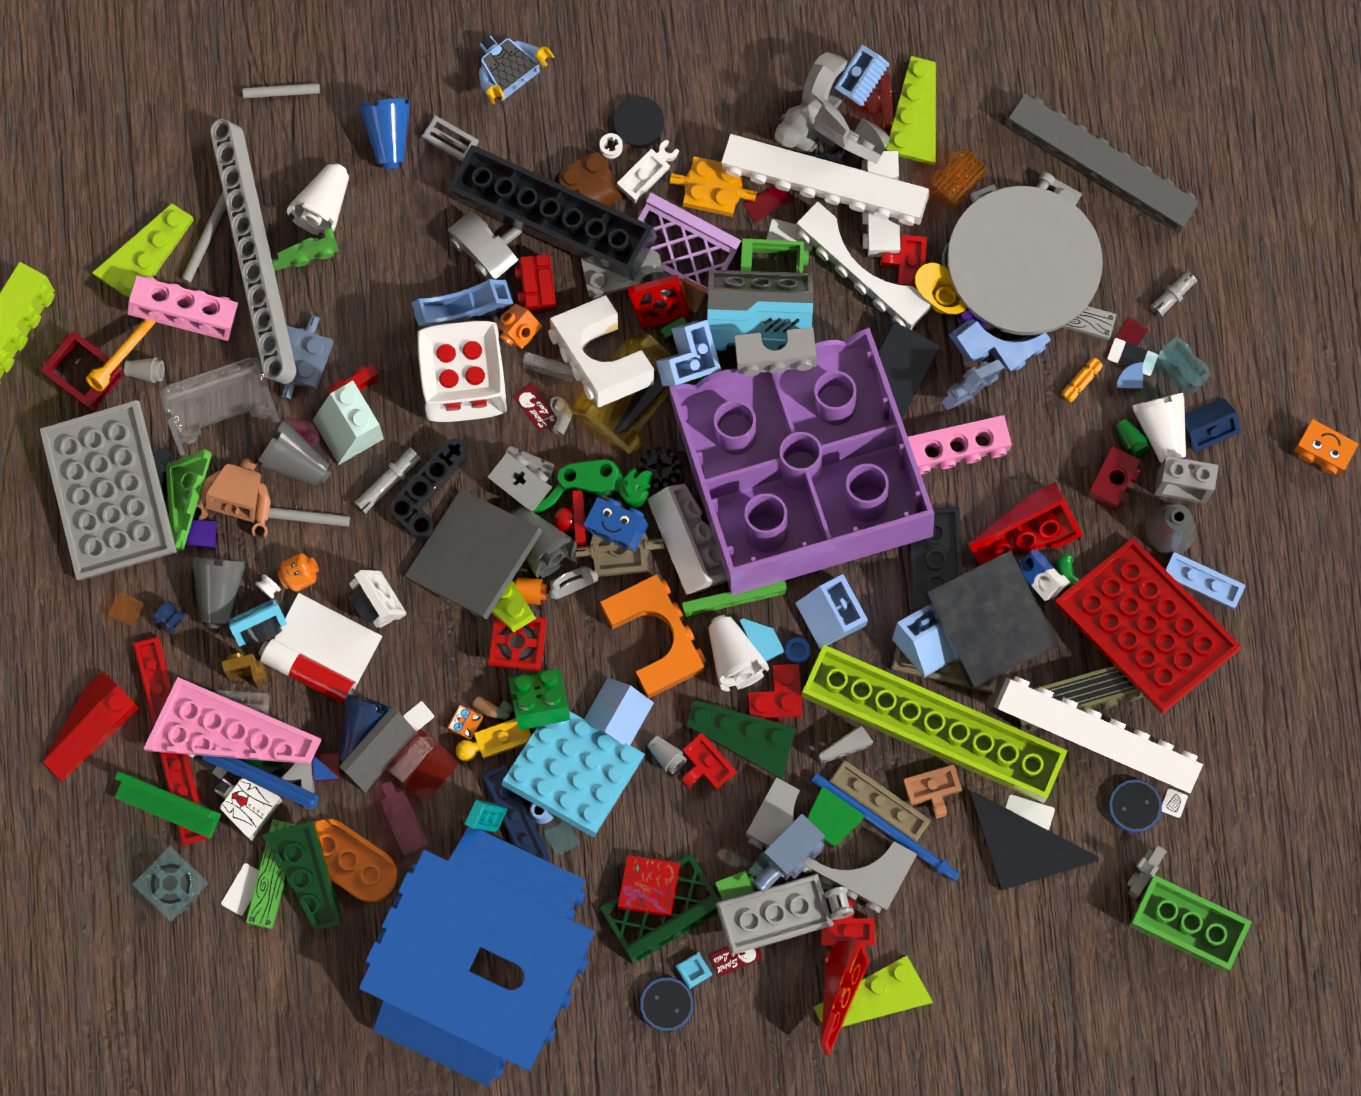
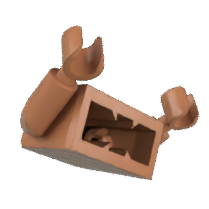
M247 458L242 459L239 467L227 464L222 471H217L204 480L195 512L197 509L202 510L199 520L207 518V509L253 523L257 519V524L252 528L253 536L255 537V530L259 526L265 529L263 538L268 535L265 520H268L271 501L267 486L261 483V474L254 471L256 468L254 461Z

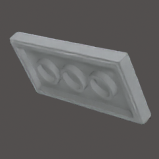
M818 874L770 887L765 893L756 891L715 904L731 956L834 925Z

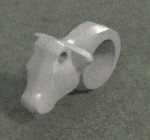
M828 52L819 56L806 79L801 104L789 108L787 113L783 114L780 118L782 123L777 126L775 131V139L778 143L788 148L797 147L808 152H812L819 141L831 146L836 144L813 129L815 117L822 105L811 94L813 93L827 100L837 109L845 96L833 87L850 61L840 55Z

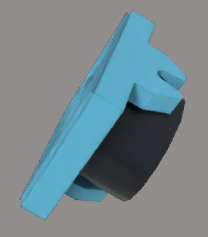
M273 598L229 619L228 624L239 647L245 643L247 647H252L281 633V627L286 625L287 622L276 599Z

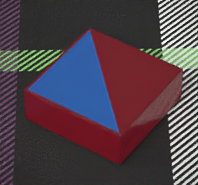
M339 753L314 755L312 759L314 782L341 780Z

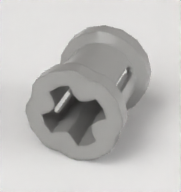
M837 887L824 893L825 898L829 900L832 911L830 917L832 920L843 919L854 914V910L850 908L846 895L848 892L847 887Z

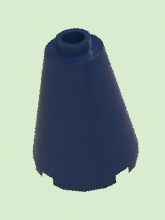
M347 694L338 758L344 762L391 707L371 699H362L361 701L358 700L359 696Z

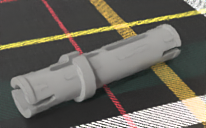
M409 447L394 464L391 462L388 465L389 469L354 503L366 514L400 479L403 481L406 478L405 474L421 458Z

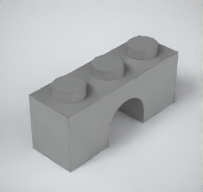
M813 327L787 330V344L777 351L769 350L763 345L761 333L735 335L738 375L755 376L761 372L778 374L790 369L806 371L812 367H817Z

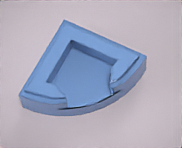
M1143 362L1127 367L1120 374L1116 383V389H1142Z

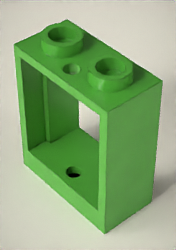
M742 238L741 271H751L752 252L797 255L796 273H803V265L808 266L809 250H804V242Z

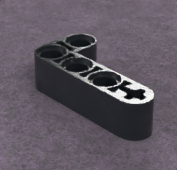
M453 438L445 442L390 503L392 518L418 541L428 540L434 531L432 519L422 509L467 460L466 447L461 440ZM459 449L460 455L454 454L451 457L450 450L457 451ZM434 467H442L444 469V473L440 477H434L430 473ZM424 486L427 488V491L423 496H416L413 494L414 488ZM399 505L409 507V511L405 515H398L395 510ZM426 522L429 527L425 532H417L415 530L416 524Z

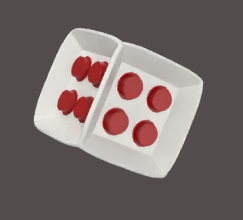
M470 321L427 327L417 332L420 376L426 401L425 412L429 421L454 422L497 416L507 411L499 332L495 322Z

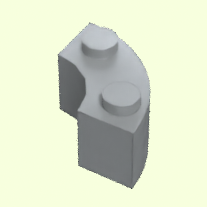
M471 210L448 229V232L453 237L450 240L458 251H465L476 262L474 266L483 277L488 275L496 280L518 261L499 236H494L488 224Z

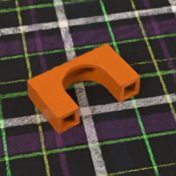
M657 574L600 602L612 630L638 617L654 616L663 620L673 633L674 642L668 654L662 659L636 671V677L648 699L704 672L703 664L706 663L701 649L696 650L691 642L695 638L688 625L683 626L680 617L683 615L676 602L671 603L668 597L671 591L665 579L660 581Z

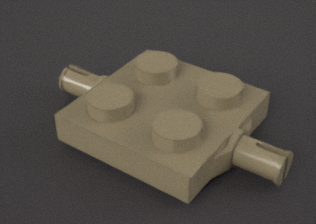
M645 531L634 553L593 535L591 545L579 546L576 548L577 552L575 553L576 557L592 556L598 577L648 572L649 550L665 549L664 538L649 540Z

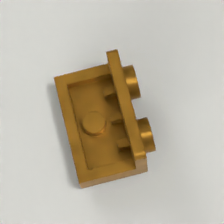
M243 653L232 654L227 657L228 660L222 661L223 670L230 681L252 675L259 689L264 688L263 680H267L265 668L261 660H256L253 654L243 656Z

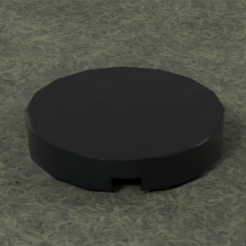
M637 96L629 98L621 103L615 112L614 128L616 134L627 145L638 148L650 146L660 138L664 129L665 119L662 109L656 102L647 97Z

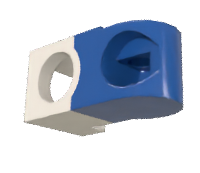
M1032 549L1018 564L1025 579L1044 601L1056 598L1070 583L1037 550Z

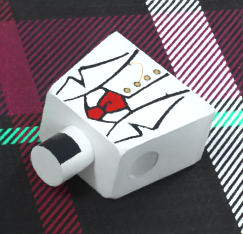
M244 778L236 786L223 779L215 789V792L225 799L220 809L251 841L282 802L278 795Z

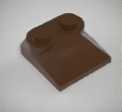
M599 152L579 159L565 167L555 176L556 183L607 206L625 197L616 187L617 182L609 170L606 160Z

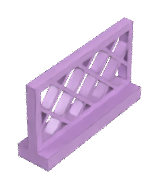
M650 193L638 220L645 223L644 220L649 211L659 216L661 225L654 227V230L663 229L666 243L653 246L651 249L657 250L668 246L672 260L662 262L663 271L673 276L678 275L682 281L708 294V288L701 284L698 274L718 268L728 270L736 253L739 252L742 246V241ZM663 218L668 220L670 223L664 224ZM674 225L681 227L684 237L669 241L666 228ZM685 230L692 233V235L687 236ZM700 237L704 240L706 249L692 253L688 240ZM685 241L689 255L674 259L671 245ZM708 242L715 245V247L709 248ZM722 249L730 253L724 263L714 266L711 256L712 251ZM708 253L711 267L697 271L693 257ZM690 258L694 272L685 275L679 273L676 262ZM672 263H673L674 269H672V268H670V267H668V266H666V265H669V264H672ZM696 276L697 282L689 277Z

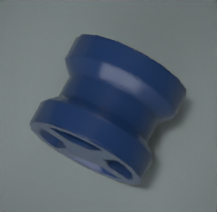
M167 601L157 610L152 620L156 624H161L164 627V631L170 634L182 623L186 615L182 611H177L171 601Z

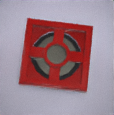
M652 272L644 276L640 280L639 285L628 287V293L641 329L676 321L681 317H691L685 287L678 275L672 276L665 272Z
M494 616L488 666L541 672L547 618L536 617L535 620L513 632Z

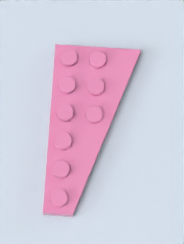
M178 677L144 746V750L310 764L321 739Z

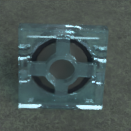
M169 846L132 885L172 922L181 912L187 910L192 902L197 900L199 893L209 883Z

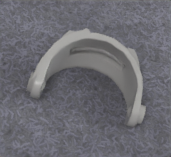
M582 566L551 580V590L549 591L551 598L559 599L597 582L599 578L597 572L587 566ZM578 575H581V576H582V577L573 579V580H571V581H569V582H566V583L563 584L562 586H559L562 582L566 581V580L569 579V578H572V577L578 576Z

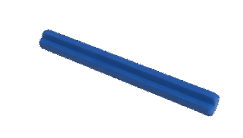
M202 756L204 761L306 808L314 809L318 804V795L238 758Z

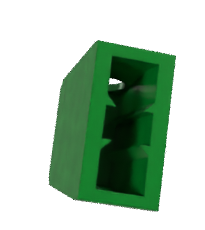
M823 786L807 819L825 835L823 844L825 843L834 849L862 822L864 815Z

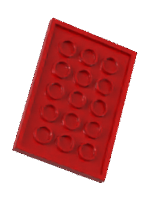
M1134 538L1130 539L1055 600V605L1162 714L1241 650V645Z

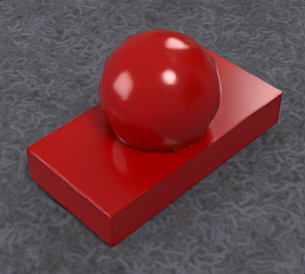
M582 490L573 491L574 509L570 507L560 508L555 513L553 521L556 528L562 532H571L575 529V542L577 547L586 545L584 497Z

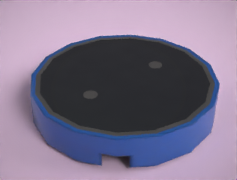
M1127 780L1118 785L1111 794L1108 803L1109 814L1113 822L1119 828L1121 827L1123 830L1131 833L1144 832L1153 827L1160 818L1162 811L1161 797L1157 790L1148 782L1141 780Z
M660 978L651 982L644 989L641 997V1012L645 1021L652 1028L660 1031H674L683 1027L690 1019L693 1012V997L689 988L681 981L674 978Z

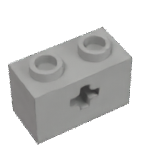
M506 453L488 478L527 509L534 511L552 488L546 482L549 478L538 469L534 472L527 467L529 462L518 453L515 456ZM520 475L526 480L524 485L517 479Z

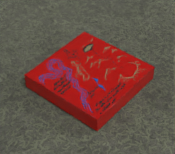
M627 855L618 908L671 917L680 863Z

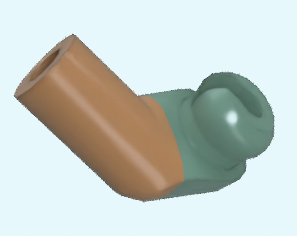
M480 696L473 703V708L488 717L503 720L510 718V714L514 710V707L506 701L501 702L498 707Z

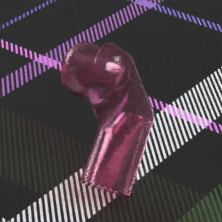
M294 419L287 420V423L300 433L312 447L320 442V434L312 422Z

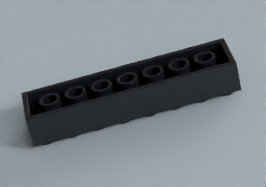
M472 144L448 187L454 200L634 281L657 238L653 226Z

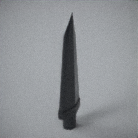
M658 370L654 371L653 385L635 392L611 435L628 429L657 396L668 387L662 385Z

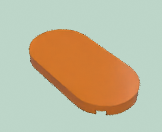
M326 819L315 822L333 883L364 902H377L391 894L396 886L398 873L394 861L387 853L337 820Z

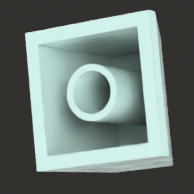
M354 381L330 393L313 419V423L339 465L384 439L378 421Z

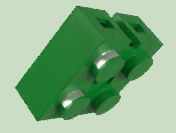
M560 668L508 678L518 730L571 720Z

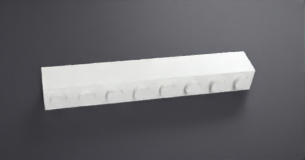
M730 134L722 159V169L732 177L739 178L742 175L749 177L751 181L757 184L771 183L777 189L783 191H790L792 189L799 191L802 196L814 198L815 196L825 198L824 201L833 205L843 203L858 212L868 210L874 212L875 216L884 219L889 217L897 218L900 223L909 226L914 224L920 225L929 197L928 188Z
M1015 676L1014 680L1006 678L995 702V708L1191 793L1203 764L1196 761L1198 756L1185 750L1182 751V754L1172 751L1174 745L1160 739L1157 744L1148 740L1150 735L1135 729L1134 733L1124 730L1126 724L1112 718L1110 723L1100 719L1101 713L1090 708L1083 712L1076 708L1078 703L1063 697L1062 702L1052 698L1053 692L1040 686L1038 691L1028 687L1030 682L1017 676Z

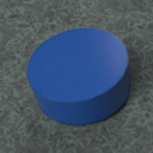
M795 637L786 643L784 654L790 663L803 664L810 657L811 647L805 639Z

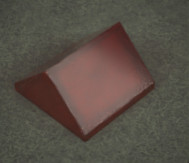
M419 730L388 765L386 771L426 804L460 763L439 742L422 730Z

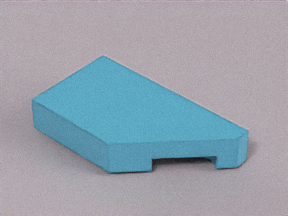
M744 618L739 620L747 638L766 662L784 654L785 651L773 628Z

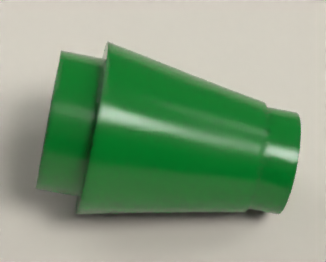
M1124 419L1116 425L1127 454L1138 458L1150 449L1149 439L1129 419Z

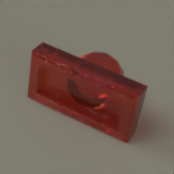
M884 73L879 80V91L872 90V93H869L870 97H867V101L864 102L862 109L870 115L881 113L882 130H891L893 126L891 76L889 73Z

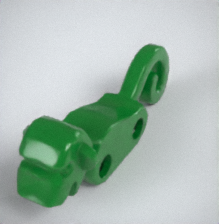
M606 459L568 464L558 471L556 479L559 484L532 512H545L552 508L566 492L580 490L592 495L605 497L619 493L630 507L637 508L647 502L650 496L647 489L651 488L650 485L654 474L646 470L639 475L638 471L634 468L626 476H623L618 466L613 461ZM607 469H612L611 475L604 477V472ZM576 473L575 480L568 482L569 476ZM520 475L517 478L524 485L526 480H524L523 476Z

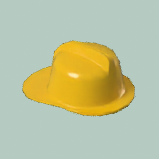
M928 263L918 269L915 276L917 290L923 298L932 304L931 307L936 312L941 314H958L968 308L961 298L957 296L946 267L937 263Z

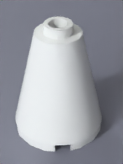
M328 164L289 204L287 214L292 213L294 216L293 222L303 230L317 236L320 232L325 233L324 231L332 228L334 232L349 180L347 171L343 166Z
M1183 393L1132 406L1160 463L1164 461L1166 456L1186 457Z
M721 615L714 618L708 630L718 683L721 689L730 691L729 687L736 686L739 690L759 681L764 677L762 671L765 669L768 672L769 670L766 660L732 617Z

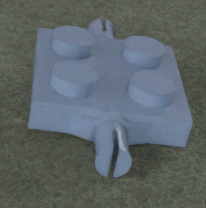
M309 316L305 329L287 326L296 366V375L293 381L284 385L280 395L284 399L291 400L295 386L317 389L333 345V340L320 336L315 332L320 320L317 316Z
M999 360L991 363L985 361L977 368L972 367L963 375L965 380L961 384L956 383L946 391L948 396L941 403L949 410L972 399L984 387L996 382L999 378L998 373L1005 367Z

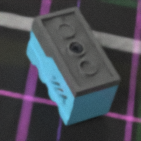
M709 270L707 321L715 350L723 351L727 349V346H735V335L761 333L763 345L769 350L777 351L787 344V330L812 328L813 273Z

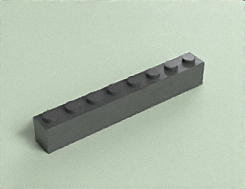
M1025 94L1008 119L1007 127L1179 234L1199 203L1191 192L1187 190L1181 191L1176 188L1170 179L1163 176L1160 178L1152 173V169L1143 163L1138 164L1131 160L1128 153L1120 149L1115 150L1100 136L1094 137L1087 132L1083 125L1077 122H1070L1062 112L1046 107L1044 102L1036 96L1032 95L1030 97Z

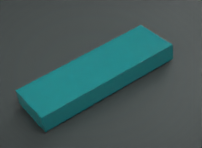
M476 800L465 825L474 829L496 832L507 812V808L500 804Z

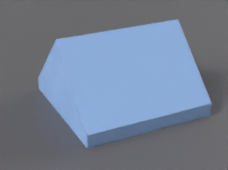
M607 678L584 720L587 721L590 727L610 736L617 742L631 745L654 702L632 686Z

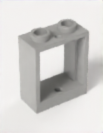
M1166 456L1158 469L1154 495L1206 504L1215 491L1218 465ZM1192 464L1194 469L1190 470L1188 465Z

